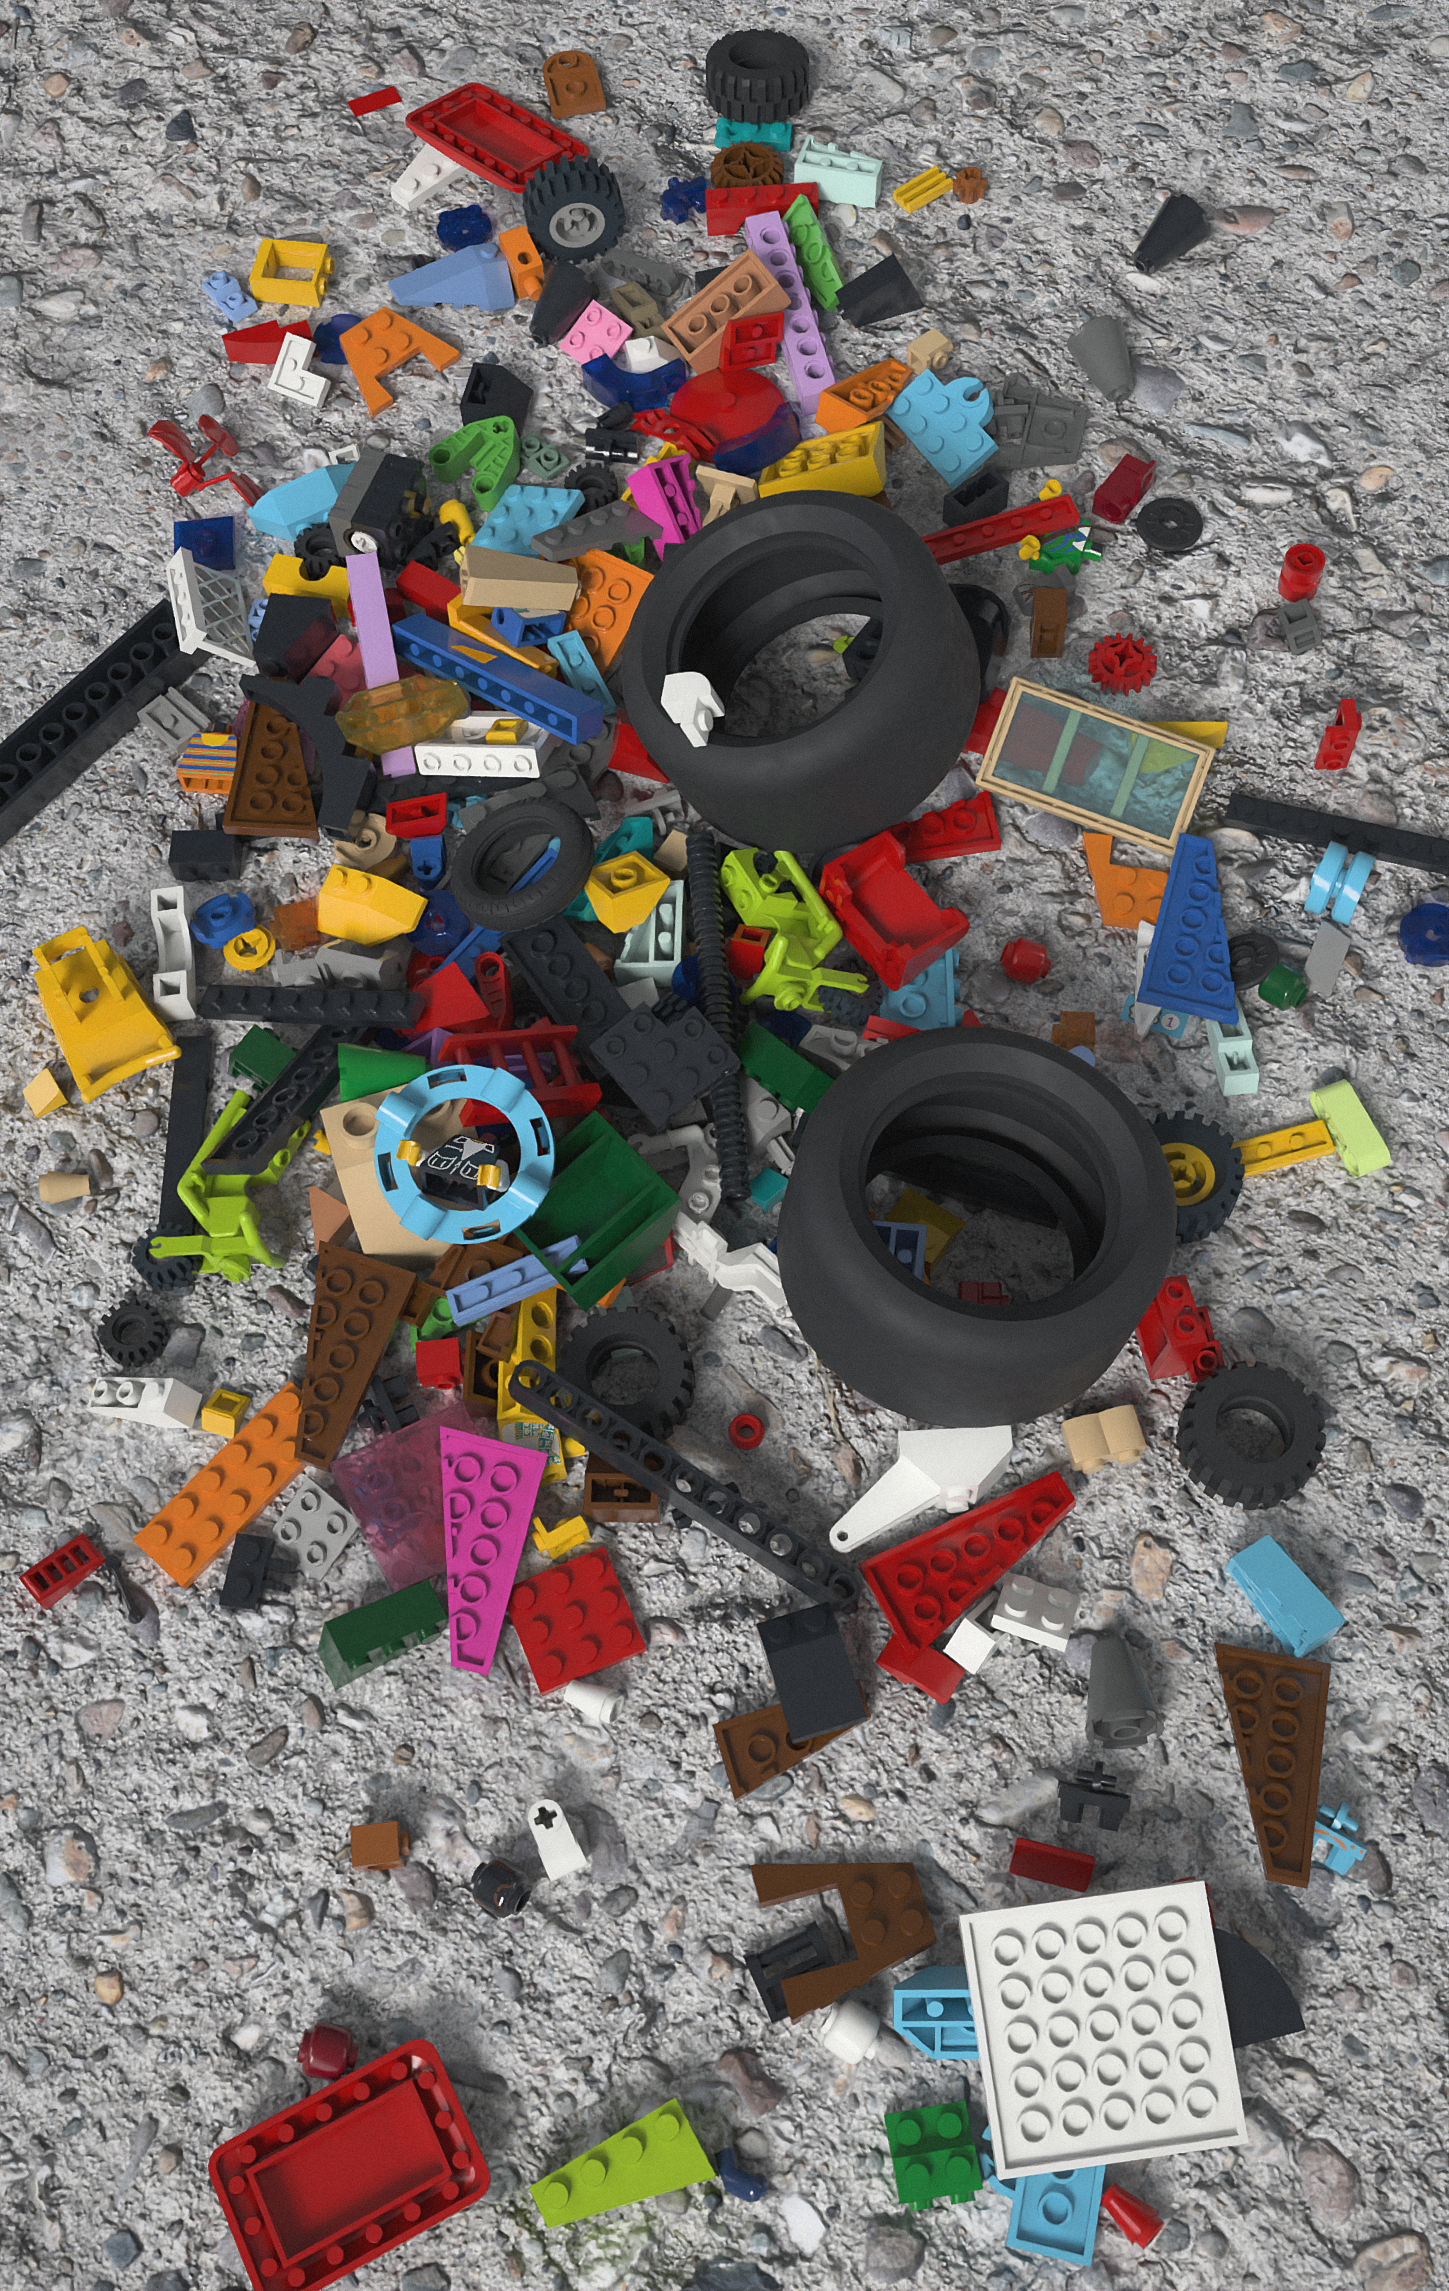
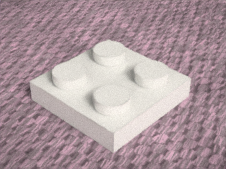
M1008 1572L990 1627L1064 1652L1080 1597L1062 1588H1053L1035 1582L1027 1576H1018Z

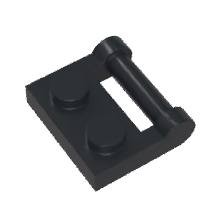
M816 1921L804 1925V1931L756 1954L753 1950L743 1955L772 2025L790 2018L781 1988V1980L835 1965ZM813 1945L816 1956L766 1979L763 1968Z

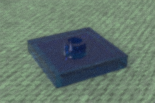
M233 516L174 522V555L180 547H183L192 552L193 562L215 571L236 569L235 521Z

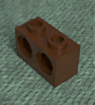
M1034 588L1029 627L1030 658H1062L1067 624L1066 588Z

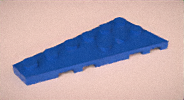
M1180 833L1136 1002L1237 1026L1239 1016L1238 1009L1235 1007L1234 982L1231 980L1229 967L1230 955L1225 922L1221 913V895L1218 892L1217 868L1213 841Z

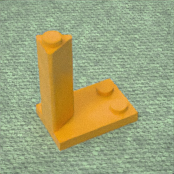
M461 593L447 604L450 627L555 679L559 661L534 646L514 647L491 625L494 607L462 604Z

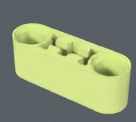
M1342 1079L1311 1091L1310 1102L1318 1119H1324L1336 1150L1353 1177L1358 1178L1390 1165V1153L1385 1142L1347 1080Z

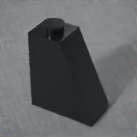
M894 253L835 291L840 302L836 305L838 312L844 321L850 319L855 328L924 307L914 285Z

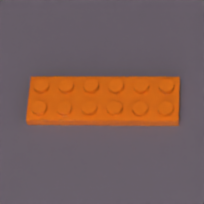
M291 1381L132 1539L184 1590L235 1540L236 1534H241L308 1466L296 1461L294 1458L303 1392Z

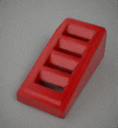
M82 1533L29 1568L18 1578L35 1600L48 1610L104 1564L105 1558L88 1537ZM79 1549H82L90 1559L85 1564L76 1555ZM68 1558L77 1568L73 1572H70L64 1564ZM56 1568L64 1577L59 1581L51 1574ZM43 1579L50 1585L46 1590L39 1584Z

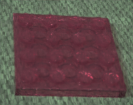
M462 1401L329 1463L330 1472L392 1594L447 1571L440 1426L480 1436Z

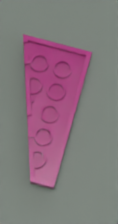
M440 1426L451 1666L489 1676L548 1454Z

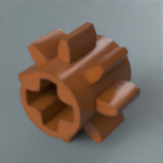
M966 167L961 172L956 173V180H953V193H959L958 200H961L963 203H976L979 198H984V191L987 190L988 178H982V170L976 167Z

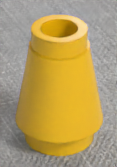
M457 499L445 502L438 511L440 522L445 524L450 521L456 529L458 541L463 546L470 544L476 533L465 505Z

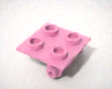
M592 300L559 347L599 377L618 350L626 351L625 341L632 340L630 334L634 329L595 300Z

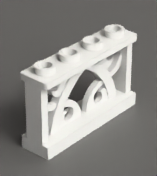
M440 710L436 715V724L423 742L418 743L414 749L419 772L422 775L538 778L541 774L542 766L554 747H560L563 739L525 720L527 732H525L517 745H487L485 734L496 720L523 718L509 711H471V715L468 718L453 720L445 717L442 710Z

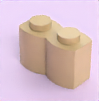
M1133 1404L1075 1417L1062 1422L1060 1431L1073 1471L1083 1470L1084 1474L1098 1472L1104 1469V1464L1108 1462L1118 1461L1120 1465L1136 1462L1141 1458L1140 1455L1145 1452L1147 1446Z

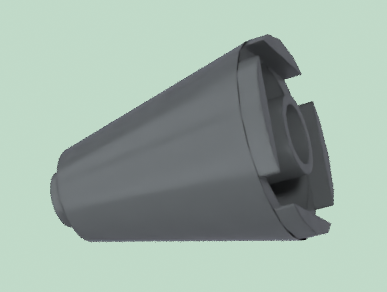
M1111 315L1096 317L1079 327L1081 332L1075 338L1072 333L1068 339L1067 347L1069 353L1104 397L1110 402L1120 403L1128 399L1134 389L1124 326L1118 316L1116 319H1112Z
M1105 1635L1099 1638L1098 1642L1092 1646L1085 1725L1086 1738L1093 1745H1095L1094 1739L1103 1741V1746L1106 1749H1128L1148 1743L1147 1736L1156 1732L1158 1738L1163 1734L1165 1727L1162 1715L1130 1643L1125 1639H1121L1118 1635Z

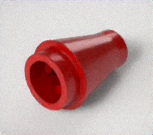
M1116 2182L1111 2185L1100 2200V2203L1110 2213L1132 2246L1136 2243L1143 2250L1146 2249L1165 2224L1157 2216L1158 2210L1122 2189Z

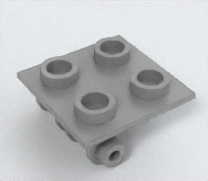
M309 1476L268 1536L273 1538L277 1544L319 1581H322L349 1540L357 1541L363 1535L364 1530L361 1528L362 1521Z

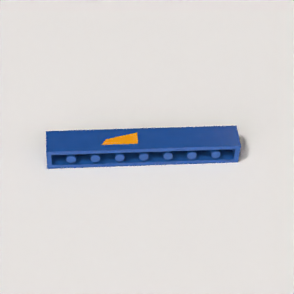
M420 612L392 624L395 654L576 746L602 732L603 703Z

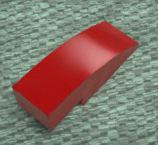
M277 320L221 335L230 361L253 364H276L287 332L314 343L307 320L282 327L278 326ZM316 347L312 358L318 357Z
M411 560L395 581L400 597L402 596L403 599L425 608L426 616L450 627L447 604L461 593V588L435 571Z

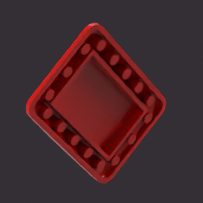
M467 83L410 112L405 118L406 127L433 148L488 182L515 193H522L523 190H526L525 183L528 178L535 180L533 172L537 168L545 171V163L550 160L556 165L561 163L559 157L567 156L568 161H574L575 155H583L584 161L589 158L590 150L587 145L481 83Z
M425 2039L408 2041L228 2140L213 2151L208 2163L209 2176L254 2291H321L476 2203L487 2194L491 2184L489 2167L439 2053L434 2045Z

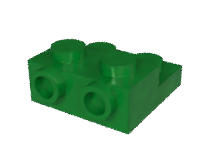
M965 2100L884 2115L899 2205L908 2203L909 2211L913 2212L935 2208L934 2198L950 2196L951 2205L976 2200L974 2191L983 2190Z

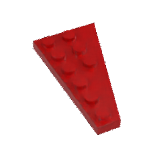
M1058 1470L858 1564L864 1580L909 1663L1076 1507V1499Z

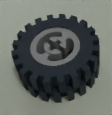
M575 155L574 161H568L567 156L559 157L561 163L554 165L552 160L546 162V170L542 171L540 168H537L533 172L535 180L528 178L525 183L526 190L522 192V206L527 230L539 254L544 252L546 259L550 261L554 257H557V261H567L569 259L572 260L573 265H580V259L587 258V262L590 263L595 261L594 255L597 253L603 257L607 252L608 245L615 247L618 244L617 236L622 237L624 234L623 225H626V217L619 184L614 173L609 172L608 166L602 163L598 167V162L595 158L590 157L588 162H584L583 155Z

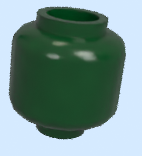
M1278 961L1268 977L1258 984L1259 998L1281 1011H1286L1291 1007L1296 1009L1302 1003L1309 990V985L1306 984V975L1284 961Z

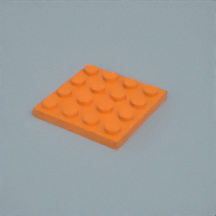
M587 549V555L552 563L576 568L577 579L581 581V592L578 600H573L570 611L563 610L567 614L562 634L574 630L578 631L603 678L622 652L633 614L643 593L655 575L604 551ZM540 554L539 560L551 562ZM548 643L538 645V646H540V647H542V648H544V649L550 651L549 648H548V646H547Z

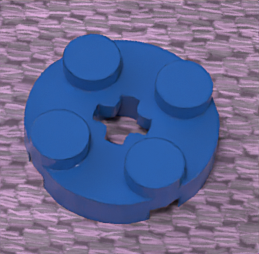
M226 893L218 895L202 904L195 911L198 916L195 922L192 919L190 920V928L197 940L201 943L209 944L212 949H219L224 947L230 939L254 929L257 925L254 918L256 910L250 898L244 893H237L238 897L229 898Z

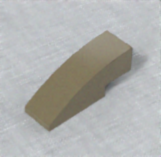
M636 281L609 290L624 322L634 329L632 335L635 339L655 336L673 345L671 339L660 327L666 320L658 313L656 301Z

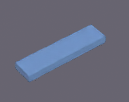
M574 1235L540 1251L556 1268L582 1243L579 1237ZM531 1254L445 1292L454 1322L460 1327L559 1283L541 1262ZM581 1259L567 1274L573 1278L589 1271L588 1262L585 1259Z

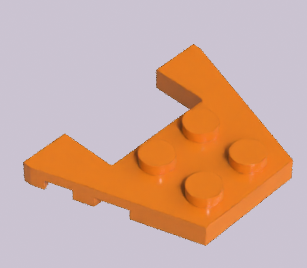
M385 306L339 336L342 350L352 373L355 375L360 393L365 399L368 412L372 418L393 405V398L378 380L419 352H422L440 373L460 360V352Z
M1083 832L1082 846L1086 852L1089 873L1092 875L1094 893L1102 924L1137 930L1139 922L1143 920L1156 926L1169 872L1112 865L1109 862L1113 836Z

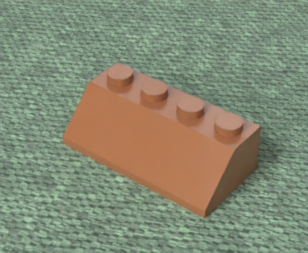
M749 248L660 327L696 373L700 375L719 366L720 347L728 320L783 311L792 302L777 280Z

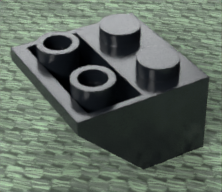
M474 362L460 403L463 426L465 427L469 423L497 416H507L513 420L518 436L521 438L534 397V390L502 365Z

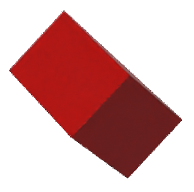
M445 792L387 803L385 831L390 835L409 840L415 837L438 835L447 824L448 794Z

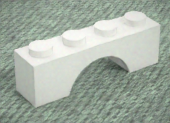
M184 886L151 890V918L155 928L159 952V970L157 974H153L154 1004L164 1022L197 1018L194 933L190 928V920H193L192 903Z

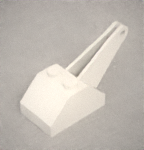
M1011 1425L986 1428L898 1431L897 1462L832 1527L829 1539L831 1548L837 1553H848L852 1549L932 1506H935L937 1509H946L949 1513H962L968 1511L969 1507H975L1008 1470L1013 1449ZM844 1535L848 1539L845 1541H840L838 1537Z

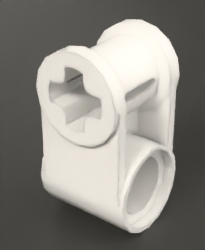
M548 1799L539 1800L533 1804L529 1810L528 1822L539 1847L537 1850L551 1882L586 1866L587 1862L574 1832H571L560 1806L553 1800ZM544 1811H547L550 1816L557 1815L552 1819L553 1827L546 1829L543 1824L536 1825L541 1821L540 1814Z

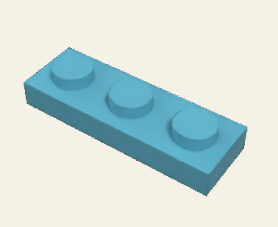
M574 630L549 638L547 646L553 658L559 661L558 668L567 685L603 703V716L615 713L616 704L578 631Z

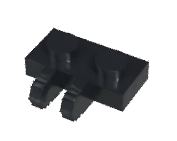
M237 1533L219 1606L222 1609L258 1614L263 1593L288 1596L291 1590V1586L284 1582L266 1580L268 1571L291 1574L295 1572L297 1564L289 1560L272 1558L275 1546L273 1538Z

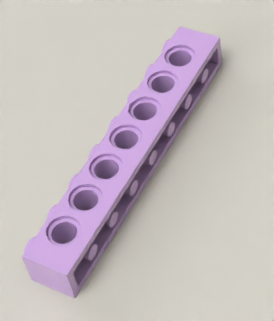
M778 211L745 217V238L748 248L754 252L773 275L792 302L782 311L784 313L783 339L779 343L803 416L817 413L821 390L840 382L838 377L834 378L833 360L830 354L826 355L825 336L817 328L819 327L817 312L815 309L811 310L810 291L808 287H803V271L801 265L796 266V250L794 244H789L788 242L789 230L786 221H781Z

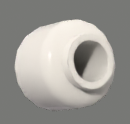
M852 1999L846 2000L842 2004L836 2001L820 2028V2032L824 2034V2046L849 2064L860 2062L864 2056L871 2060L883 2040V2037L877 2034L880 2027L879 2017Z

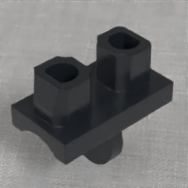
M600 426L586 428L585 459L604 461L606 466H611L613 462L637 465L639 461V433L635 430L613 431L608 430L607 427Z
M377 1374L374 1376L371 1387L380 1406H374L372 1399L363 1401L364 1412L358 1416L357 1421L361 1428L372 1427L374 1434L380 1435L385 1431L382 1422L386 1420L399 1446L408 1442L405 1434L412 1432L423 1424L414 1404L396 1412L392 1403L410 1396L401 1375L381 1381Z
M1095 1760L1093 1771L1077 1770L1076 1780L1090 1783V1786L1058 1780L1057 1797L1060 1798V1819L1064 1821L1081 1823L1084 1804L1098 1806L1096 1826L1101 1829L1117 1832L1123 1818V1813H1129L1131 1800H1129L1128 1794L1100 1788V1786L1115 1788L1117 1781L1116 1776L1102 1774L1103 1762Z

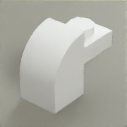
M682 672L666 675L661 697L662 706L675 724L681 723L680 727L694 747L706 746L709 731L713 728V717H720L725 714L721 699L708 679L700 673Z

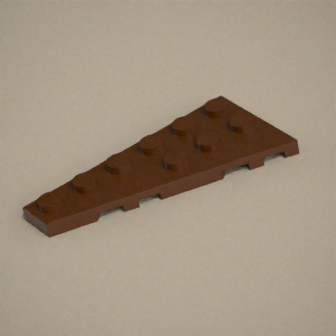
M267 676L271 680L280 682L287 680L286 677ZM250 701L222 824L224 833L320 839L297 725L274 709Z
M320 1240L318 1250L320 1254L319 1264L315 1275V1298L311 1309L306 1351V1374L303 1377L302 1408L298 1419L294 1458L298 1462L331 1473L419 1278L416 1273Z
M1214 1642L1213 1653L1265 1879L1307 1889L1310 1879L1331 1664Z

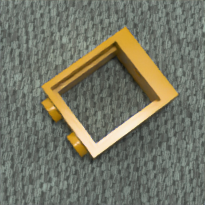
M263 238L249 277L255 301L320 307L323 295L328 293V280L330 274L333 275L335 260L334 257L330 256L328 244ZM278 266L315 269L311 282L274 278Z

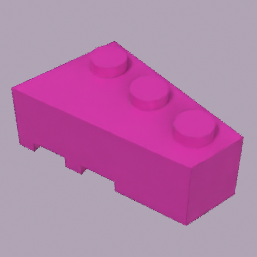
M690 453L647 464L626 479L639 511L663 527L662 537L652 540L662 564L665 542L684 543L703 528L699 507H695L692 491L696 487L695 481L690 480L689 475Z

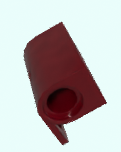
M1126 454L1103 484L1095 491L1092 513L1114 524L1124 522L1138 502L1141 501L1156 482L1155 471L1157 461L1151 460L1149 464H1146Z

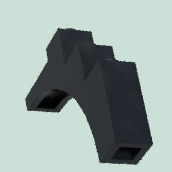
M242 674L239 686L247 700L270 707L288 717L308 735L315 745L320 757L323 773V800L317 824L324 837L355 844L378 779V774L372 761L363 756L354 755L361 736L354 721L348 717L337 715L343 696L336 682L326 676L312 677L306 675L302 686H300L298 683L290 680H285L284 682L271 680L262 674H255L254 676Z

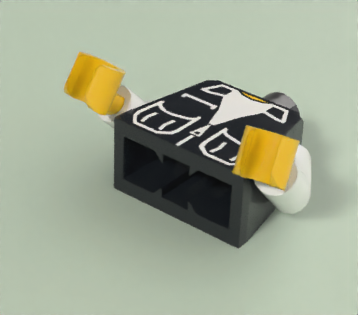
M483 1133L479 1139L461 1134L454 1135L443 1145L428 1151L421 1149L422 1145L418 1142L408 1139L400 1140L396 1158L407 1160L410 1165L420 1167L422 1191L425 1194L484 1211L495 1190L504 1192L510 1186L508 1165L502 1160L500 1142L491 1133Z

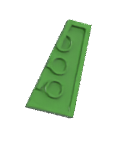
M800 193L781 221H786L789 230L788 242L789 244L793 243L795 246L796 266L801 265L803 284L809 288V291L825 310L833 313L836 305L840 303L835 291L846 285L847 282L808 197Z

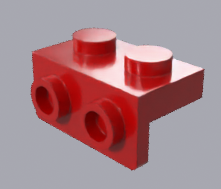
M1354 698L1341 699L1333 725L1325 728L1314 761L1315 769L1333 771L1347 767L1362 726V715L1360 711H1356Z

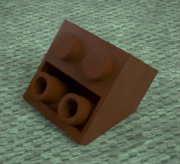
M590 1451L585 1470L583 1511L587 1522L661 1523L662 1498ZM644 1459L648 1469L652 1471L660 1470L655 1460Z

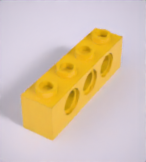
M552 1286L522 1299L520 1302L511 1359L508 1364L499 1361L497 1421L507 1419H542L510 1396L508 1383L515 1367L524 1360H535L556 1373L557 1287ZM528 1376L519 1377L522 1385L526 1387L536 1386L532 1378ZM551 1397L550 1401L555 1406V1397Z

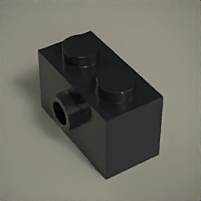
M990 465L944 496L942 521L950 528L997 515L1007 508L1010 483Z

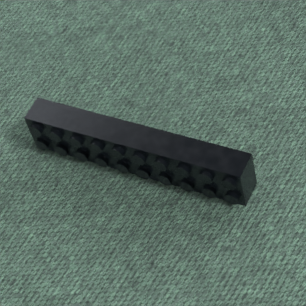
M165 598L162 599L0 743V847L140 721L137 713L159 695L164 696L169 692L168 688L171 686L175 689L213 654L198 647L192 655L180 650L173 606L170 601ZM207 633L206 639L212 641L211 636Z

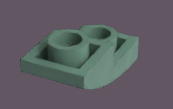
M534 431L520 439V462L540 478L548 481L570 466V461L552 443L547 445Z

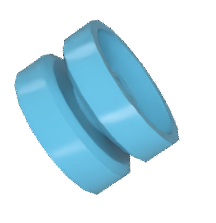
M1331 841L1323 860H1319L1308 888L1311 890L1304 910L1321 915L1325 912L1330 898H1335L1336 901L1331 912L1332 920L1348 926L1376 856L1359 851L1354 855L1349 869H1346L1343 866L1348 855L1347 846Z

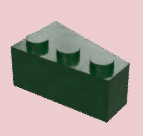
M753 1021L736 1045L737 1057L741 1062L739 1069L752 1079H755L757 1076L760 1077L761 1080L758 1082V1085L772 1095H775L777 1092L780 1093L781 1096L778 1101L794 1112L799 1107L812 1114L823 1095L836 1081L828 1076L829 1074L822 1068L815 1066L803 1054L755 1021Z
M254 1024L230 1053L228 1075L236 1079L241 1074L254 1082L251 1086L252 1089L261 1094L300 1050L295 1047L289 1049L280 1042V1037L274 1031L267 1027L262 1029ZM338 1083L328 1092L326 1099L307 1117L311 1124L319 1115L320 1110L335 1095Z

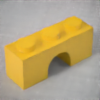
M275 553L262 580L268 599L270 593L331 599L336 617L351 618L347 609V601H352L347 568L331 565L324 578L317 581H309L303 559Z

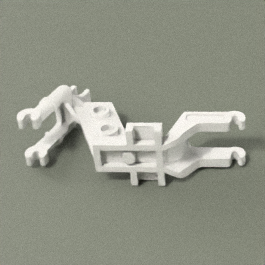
M713 1122L707 1124L703 1129L693 1124L672 1131L669 1129L664 1130V1133L652 1137L640 1133L632 1135L627 1143L633 1149L640 1147L638 1154L655 1172L666 1169L670 1171L673 1167L689 1163L690 1170L678 1193L683 1202L672 1226L674 1233L672 1239L689 1253L688 1263L692 1266L697 1262L700 1263L709 1272L708 1281L711 1284L718 1281L722 1287L732 1289L733 1291H755L774 1309L788 1305L781 1284L778 1259L775 1254L760 1242L728 1253V1243L724 1235L717 1228L709 1227L721 1201L720 1193L722 1191L719 1185L721 1179L718 1175L720 1169L717 1165L719 1159L713 1151L718 1150L715 1145L717 1139L711 1137L716 1131ZM661 1151H662L661 1154H657V1155L648 1157V1156L651 1155V1154H654V1153H657V1152H661ZM789 1306L786 1309V1317L793 1316Z

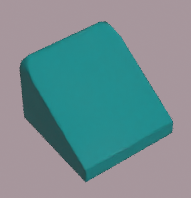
M766 1167L751 1181L749 1188L752 1190V1196L750 1199L767 1213L784 1198L789 1180Z

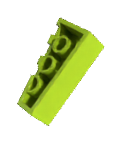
M675 2097L528 2188L547 2228H556L695 2184L718 2178L683 2108Z

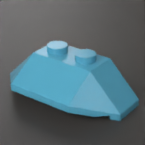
M349 462L347 465L324 466L268 491L256 502L255 506L247 509L248 515L257 531L294 542L297 541L296 537L298 534L304 536L303 530L305 528L312 531V525L317 524L318 528H322V523L331 527L328 514L331 508H333L340 491L346 484L356 462Z
M930 1966L894 1985L893 2028L901 2035L903 2034L932 2059H979L966 1966Z

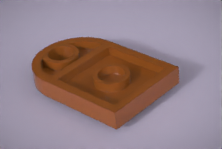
M567 50L558 52L545 61L542 69L543 80L553 119L606 110L605 98L596 65L589 55L580 51Z

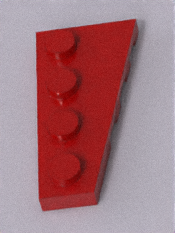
M987 790L978 793V797L966 802L964 799L951 803L950 808L937 813L934 810L922 814V818L911 823L904 821L873 835L877 836L888 830L895 839L900 840L907 852L905 865L1001 850V839L990 794Z

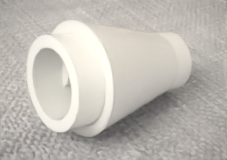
M572 1680L569 1683L564 1696L566 1702L573 1704L600 1725L605 1723L613 1725L619 1718L624 1705V1696L618 1694L616 1688L582 1683L577 1680Z

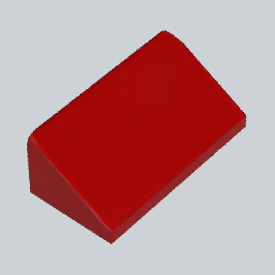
M1019 1837L1014 1843L1009 1872L1021 1877L1083 1893L1088 1889L1096 1859L1091 1855Z

